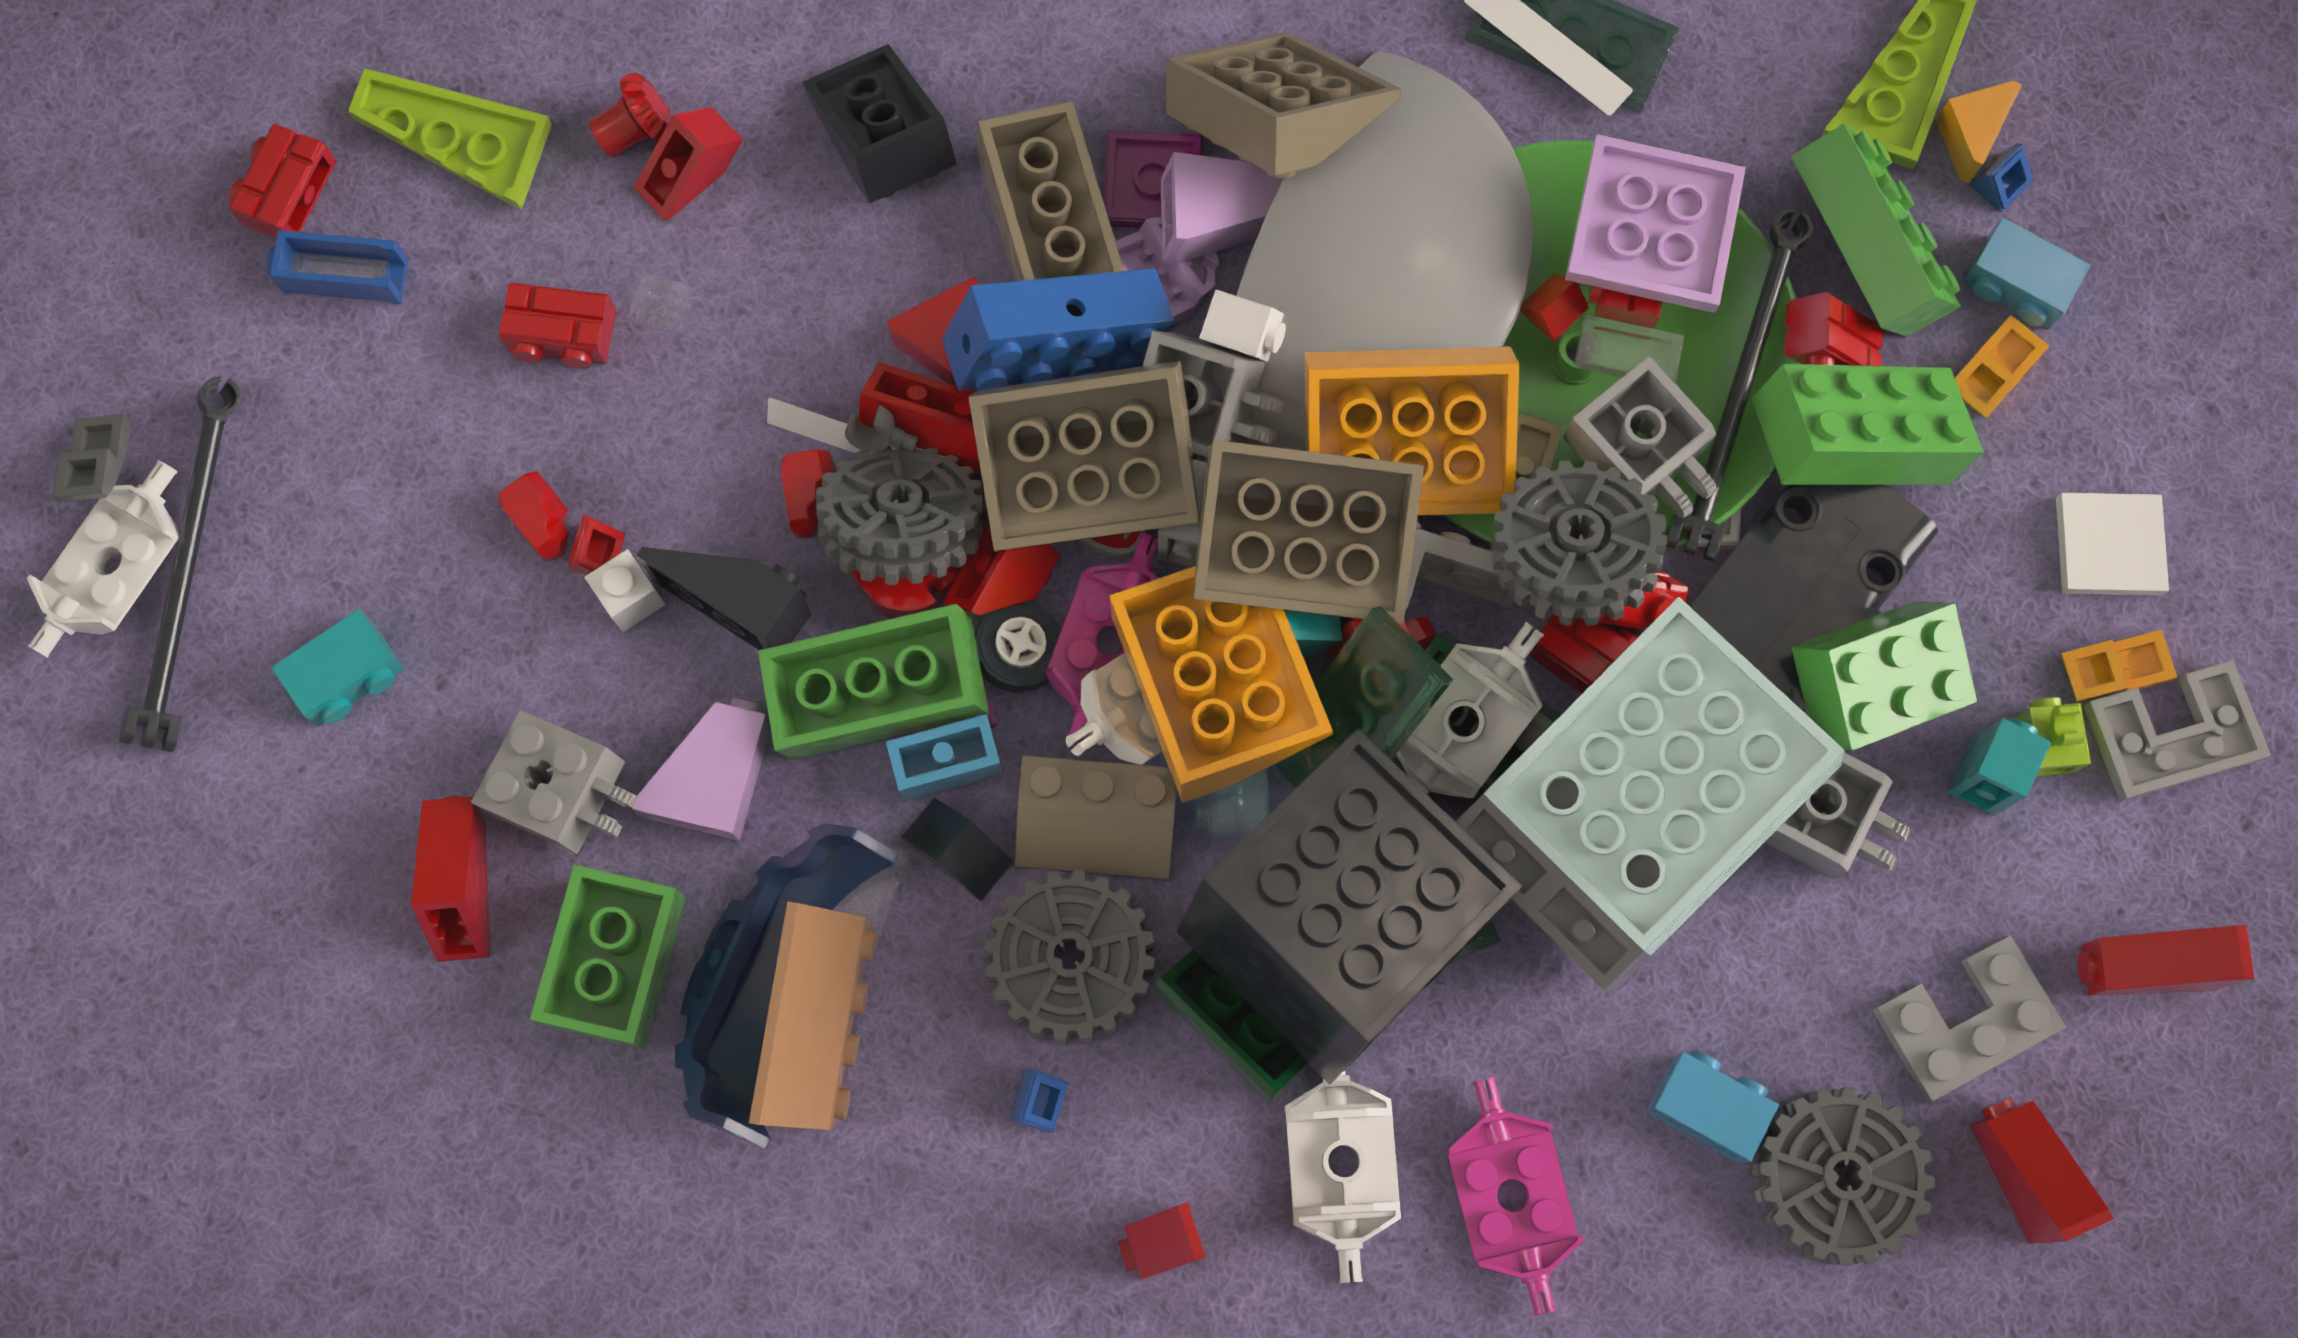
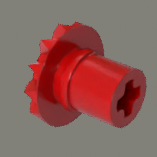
M628 73L622 77L619 84L623 96L617 99V103L589 120V127L594 138L601 148L613 158L641 140L645 141L651 137L658 143L672 117L670 109L662 100V95L656 92L652 83L646 81L638 73Z

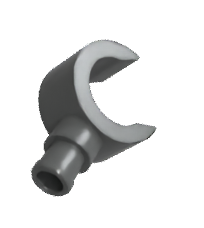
M879 405L873 424L875 428L864 425L851 410L845 436L854 447L867 452H879L888 446H892L897 449L902 447L913 452L918 437L905 433L904 429L894 426L895 418L889 410Z

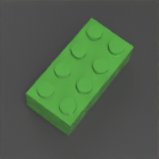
M1842 124L1791 156L1881 328L1908 337L1961 307L1954 295L1960 291L1958 282L1946 265L1939 267L1931 252L1937 248L1935 239L1923 222L1917 225L1909 211V208L1915 205L1912 196L1901 180L1893 181L1886 168L1892 164V160L1878 138L1872 141L1864 130L1858 132L1846 124Z
M1782 364L1751 398L1782 485H1949L1984 453L1951 368Z
M957 604L758 651L774 751L792 760L948 725L984 714L989 715L972 619Z

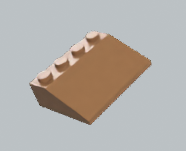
M787 901L749 1119L750 1124L832 1130L836 1128L837 1119H846L851 1089L843 1087L846 1066H855L860 1040L859 1035L852 1034L855 1013H864L868 996V983L861 982L864 961L872 962L877 942V930L870 929L871 919Z

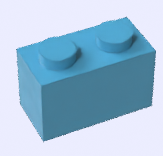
M2002 217L1987 236L1962 283L1971 287L1973 293L1978 298L1990 303L1998 302L2015 311L2016 316L2022 322L2030 326H2042L2049 330L2067 310L2091 265Z
M987 714L886 741L898 791L904 802L1003 775Z
M1692 1050L1690 1055L1682 1052L1673 1056L1645 1112L1739 1164L1751 1162L1779 1107L1778 1103L1766 1097L1769 1092L1768 1089L1749 1078L1739 1076L1736 1081L1719 1071L1721 1064L1702 1052Z

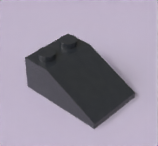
M889 44L802 82L811 103L849 174L869 204L881 198L889 197L903 188L925 178L933 177L939 172L957 164L943 116Z
M641 547L636 554L656 584L758 651L792 643L812 615L805 600L807 594L798 587L801 581L793 573L778 564H775L770 569L757 560Z

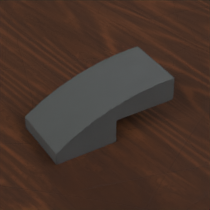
M123 414L75 419L71 452L59 453L53 498L57 502L106 498L109 495L122 470L131 436L132 423Z

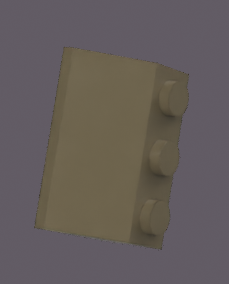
M1022 755L1017 806L1015 868L1058 870L1072 873L1075 869L1084 870L1085 874L1169 881L1177 793L1169 767Z

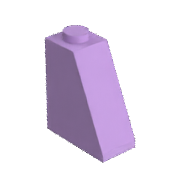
M1173 152L1160 178L1163 263L1173 265L1256 240L1283 178L1271 177L1266 174L1265 170L1251 162Z
M732 699L731 705L715 702L637 795L638 798L632 810L643 819L740 841L771 730L769 718L765 713H761L762 707L741 699Z

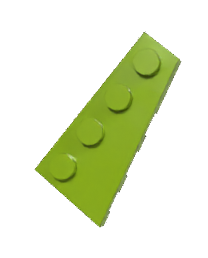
M1918 0L1899 26L1893 38L1877 56L1866 75L1850 93L1842 108L1826 126L1821 137L1842 124H1846L1858 132L1864 130L1872 141L1878 138L1882 142L1892 163L1913 170L1918 162L1977 0Z
M366 68L363 70L348 110L355 121L519 210H522L552 126L547 115Z

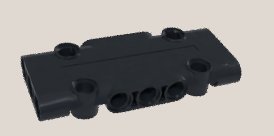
M1787 485L1760 521L1757 520L1690 607L1805 713V703L1791 647L1880 614L1881 611L1879 609L1901 584L1904 576L1936 536L1938 528L1929 516L1887 485ZM1788 507L1797 510L1802 517L1803 524H1794L1788 521L1784 516L1783 508ZM1866 568L1878 570L1884 578V586L1872 583L1867 578Z

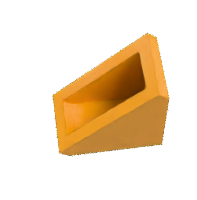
M2010 81L1951 98L1936 117V123L1960 180L1969 184L1983 165L2022 84Z

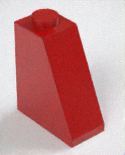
M975 276L887 321L891 339L897 348L946 383L954 386L957 385L941 338L970 286L979 285Z
M447 796L443 799L423 800L421 804L411 907L437 962L490 957L486 823L479 807L471 803L474 796Z
M2247 925L2101 937L2082 944L2083 952L2079 953L2077 960L2079 978L2082 983H2087L2088 996L2213 991L2255 979Z
M2007 1097L1981 1109L1985 1119L1970 1125L2029 1244L2066 1242L2114 1219L2107 1205L2033 1100L2014 1104L2012 1098Z

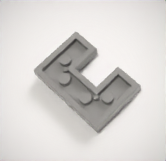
M2233 660L2190 672L2178 678L2195 725L2156 736L2138 688L2093 700L2083 706L2119 802L2271 757Z
M2011 935L1961 961L1988 1008L1950 1029L1947 1027L1922 983L1872 1009L1927 1103L1940 1098L2066 1028Z

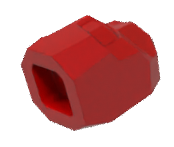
M813 449L789 453L781 459V476L787 515L792 534L796 537L813 538L818 532L816 490L822 487V477L826 472L835 473L834 461L830 451Z
M538 471L523 474L499 492L496 502L545 562L554 561L565 554V548L568 545L567 538L570 533L565 526L568 509Z

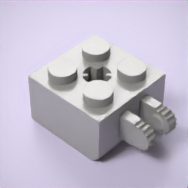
M1152 331L1143 366L1181 361L1192 453L1207 458L1209 440L1242 443L1245 436L1264 443H1275L1276 431L1262 424L1248 422L1253 406L1269 413H1283L1286 401L1258 391L1265 361L1177 332ZM1194 388H1197L1198 398L1193 396Z
M1650 356L1576 414L1563 436V439L1584 462H1596L1597 469L1604 472L1610 467L1620 469V478L1626 482L1636 478L1643 484L1641 491L1643 496L1656 493L1666 506L1679 517L1685 518L1693 511V507L1687 495L1672 480L1678 473L1703 498L1707 499L1717 491L1714 479L1707 474L1706 470L1696 460L1707 450L1716 436L1713 425ZM1637 432H1642L1646 435L1647 439L1637 437Z
M519 710L471 803L496 819L567 851L578 854L591 827L618 837L623 826L605 814L599 815L606 798L620 806L632 808L638 797L614 785L625 761L607 747Z
M1845 752L1842 758V765L1765 841L1768 845L1833 880L1848 872L1855 856L1878 868L1892 870L1897 858L1887 849L1865 838L1869 828L1898 842H1906L1911 831L1905 824L1879 810L1893 781L1887 774ZM1817 797L1821 800L1819 809L1823 813H1819L1813 808L1810 799Z

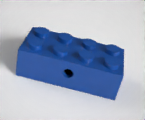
M1150 268L972 285L941 339L958 391L985 390L1142 367L1152 331L1167 332L1174 322V318L1157 269Z

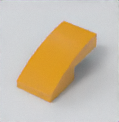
M2010 315L1955 377L1964 403L1982 418L1986 419L2049 348V345Z
M2162 629L2113 642V639L2067 651L2060 655L2076 703L2104 698L2135 688H2148L2177 679Z

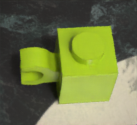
M2061 698L2038 699L2029 702V708L2014 717V719L2031 724L2038 730L2037 735L2052 742L2037 776L2071 774L2091 764L2081 703L2062 705Z

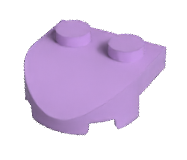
M1162 217L1146 219L1138 232L1115 241L1124 271L1157 269L1174 318L1172 325L1193 315L1216 284L1214 283L1215 270L1219 264L1216 252L1173 265L1163 263Z

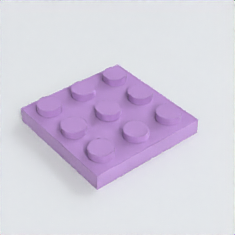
M1597 134L1590 155L1565 280L1715 313L1720 305L1746 167Z

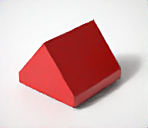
M1553 274L1522 303L1520 312L1553 343L1589 310L1578 282L1565 280L1564 276Z
M587 515L582 516L568 562L569 571L588 575L619 555L625 533Z

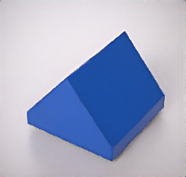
M2016 143L2002 152L1969 184L1999 212L2006 209L2033 182L2023 144Z
M1024 1069L1009 1120L1054 1133L1068 1082L1036 1069Z

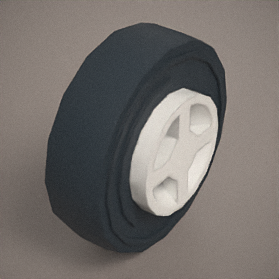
M1021 602L988 612L975 631L979 662L984 678L997 688L1014 693L1033 691L1049 682L1045 673L1061 632V628L1052 614L1039 605L1029 602Z

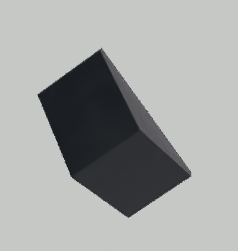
M933 798L901 837L980 902H982L1014 863L970 819L936 798Z

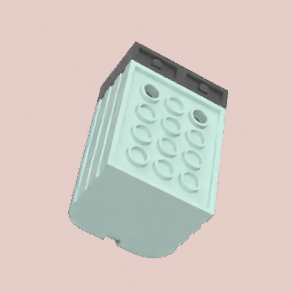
M1678 597L1492 784L1456 823L1522 885L1511 899L1604 991L1614 993L1842 765L1845 750Z

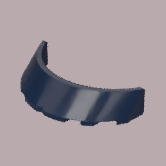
M827 823L814 827L808 831L809 839L796 847L785 857L772 856L755 872L758 876V883L744 900L733 899L711 932L705 944L703 955L694 967L683 999L680 1014L687 1017L684 1040L675 1045V1067L683 1071L685 1090L688 1100L683 1102V1105L688 1115L701 1123L764 1149H767L771 1140L765 1125L750 1124L749 1119L787 901L833 910L860 884L880 871L892 866L898 856L893 850L854 827Z

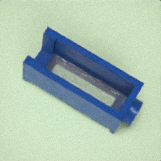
M278 230L276 245L269 249L267 255V271L284 294L300 293L401 304L409 259L394 240Z

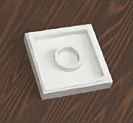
M2061 493L2056 497L2062 594L2163 596L2169 591L2162 495Z

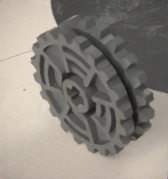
M888 446L882 451L871 454L863 450L856 452L855 460L847 461L842 459L836 463V473L826 472L822 477V487L816 490V513L818 517L820 546H825V555L830 561H840V570L847 574L857 570L861 573V579L871 582L876 577H881L885 579L886 584L896 585L900 579H909L912 584L922 583L923 576L929 574L936 578L947 575V567L954 566L960 568L966 564V554H975L979 549V539L983 538V496L980 480H974V470L970 466L959 467L958 457L952 454L941 457L939 456L938 449L928 447L924 451H918L914 448L913 452H910L905 448L893 450Z
M1569 460L1559 461L1558 469L1550 471L1544 465L1535 468L1533 479L1529 480L1521 476L1514 482L1513 490L1515 494L1507 492L1503 494L1500 499V509L1502 511L1495 512L1493 528L1497 531L1493 532L1491 548L1497 551L1492 553L1491 562L1493 570L1502 571L1499 575V584L1503 590H1515L1514 602L1520 607L1527 604L1535 606V616L1542 619L1547 618L1550 614L1559 616L1560 624L1571 625L1575 618H1583L1587 626L1598 625L1599 616L1607 615L1613 621L1622 618L1625 606L1637 609L1643 604V591L1652 593L1658 580L1655 573H1661L1663 556L1661 554L1665 553L1668 537L1661 533L1665 531L1667 522L1665 515L1655 514L1658 507V501L1655 496H1643L1641 494L1643 484L1636 478L1627 482L1621 479L1620 469L1610 467L1606 472L1597 469L1596 462L1585 461L1582 468L1573 467Z
M1074 869L1071 878L1062 879L1058 870L1048 872L1047 882L1040 885L1031 878L1023 883L1025 893L1022 896L1017 897L1009 894L1003 901L1007 909L1005 915H994L990 922V926L996 933V936L993 939L985 940L984 952H986L987 957L993 959V962L984 968L989 983L999 984L992 992L1000 1007L1010 1005L1011 1008L1007 1014L1010 1017L1009 1019L1016 1026L1028 1022L1030 1024L1029 1032H1031V1036L1040 1040L1048 1032L1054 1035V1040L1059 1045H1067L1070 1036H1079L1082 1044H1088L1093 1042L1094 1032L1102 1030L1107 1036L1117 1032L1115 1021L1120 1017L1131 1021L1137 1014L1134 1001L1136 998L1146 1000L1150 992V984L1144 980V977L1155 974V958L1146 955L1155 946L1152 931H1142V928L1147 924L1144 911L1141 907L1131 910L1129 907L1132 902L1130 899L1131 894L1124 888L1114 893L1110 890V879L1099 875L1094 882L1086 880L1084 870ZM1074 945L1077 948L1078 955L1084 957V960L1081 964L1075 961V969H1064L1062 959L1056 958L1057 953L1062 951L1065 954V946Z
M1843 1087L1840 1090L1834 1089L1831 1090V1093L1828 1088L1806 1093L1805 1099L1803 1097L1797 1100L1793 1099L1782 1105L1785 1115L1779 1114L1777 1117H1773L1768 1127L1770 1133L1762 1139L1757 1149V1152L1760 1154L1759 1162L1749 1164V1175L1758 1178L1760 1186L1751 1192L1754 1202L1765 1203L1768 1210L1762 1216L1766 1226L1781 1228L1782 1233L1779 1240L1785 1246L1791 1247L1794 1245L1799 1247L1802 1245L1803 1257L1811 1260H1824L1827 1258L1828 1264L1851 1265L1852 1261L1855 1264H1869L1878 1261V1253L1880 1255L1885 1253L1894 1255L1900 1251L1902 1247L1899 1238H1904L1905 1236L1914 1238L1921 1230L1916 1224L1915 1219L1918 1214L1929 1215L1932 1204L1924 1199L1925 1190L1935 1188V1177L1925 1174L1924 1165L1932 1161L1930 1150L1919 1149L1916 1143L1922 1135L1917 1125L1906 1127L1901 1122L1904 1111L1897 1105L1889 1108L1881 1107L1880 1095L1869 1092L1866 1095H1857L1855 1088ZM1846 1166L1848 1168L1844 1176L1850 1182L1849 1185L1837 1186L1835 1184L1839 1176L1833 1170L1834 1167Z

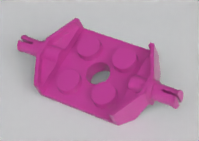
M1140 534L1132 560L1125 562V564L1089 567L1081 574L1045 673L1055 691L1073 707L1071 712L1076 713L1068 735L1078 731L1088 722L1080 704L1081 680L1092 670H1098L1125 653L1112 620L1109 595L1158 579L1151 568L1158 548V538L1154 537L1151 539L1152 535ZM1101 629H1110L1119 638V650L1114 656H1108L1098 648L1097 635ZM1083 738V739H1081L1080 741H1078L1077 743H1075V746H1076L1078 743H1080V742H1082L1083 740H1085V739Z
M1491 1077L1473 1082L1481 1109V1114H1478L1479 1120L1446 1150L1476 1267L1520 1278L1522 1284H1527L1534 1310L1533 1314L1538 1316L1557 1311L1548 1278H1550L1549 1272L1556 1268L1584 1240L1583 1236L1578 1235L1550 1131L1554 1129L1553 1125L1521 1115L1506 1113L1505 1108H1502L1495 1083L1496 1079ZM1507 1180L1517 1181L1526 1191V1202L1519 1211H1507L1498 1202V1189Z

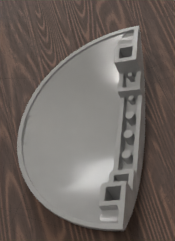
M1380 50L1372 54L1359 68L1401 88V98L1319 165L1296 171V175L1293 177L1283 178L1250 254L1236 296L1272 307L1284 314L1281 322L1286 326L1283 342L1276 353L1271 352L1268 362L1265 363L1258 391L1286 401L1283 413H1269L1253 406L1248 422L1268 426L1277 432L1274 444L1260 442L1245 436L1242 443L1307 451L1305 352L1502 347L1518 317L1528 287L1533 260L1534 225L1528 188L1515 152L1497 122L1476 99L1458 84L1435 70L1408 58Z

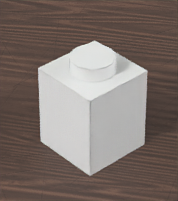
M1215 289L1199 338L1213 345L1268 362L1271 352L1276 353L1283 342L1286 326L1281 322L1284 314L1272 307Z
M628 549L584 577L622 632L665 606V603Z

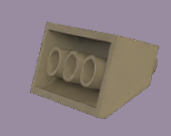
M1073 101L978 121L975 149L1014 281L1124 271Z

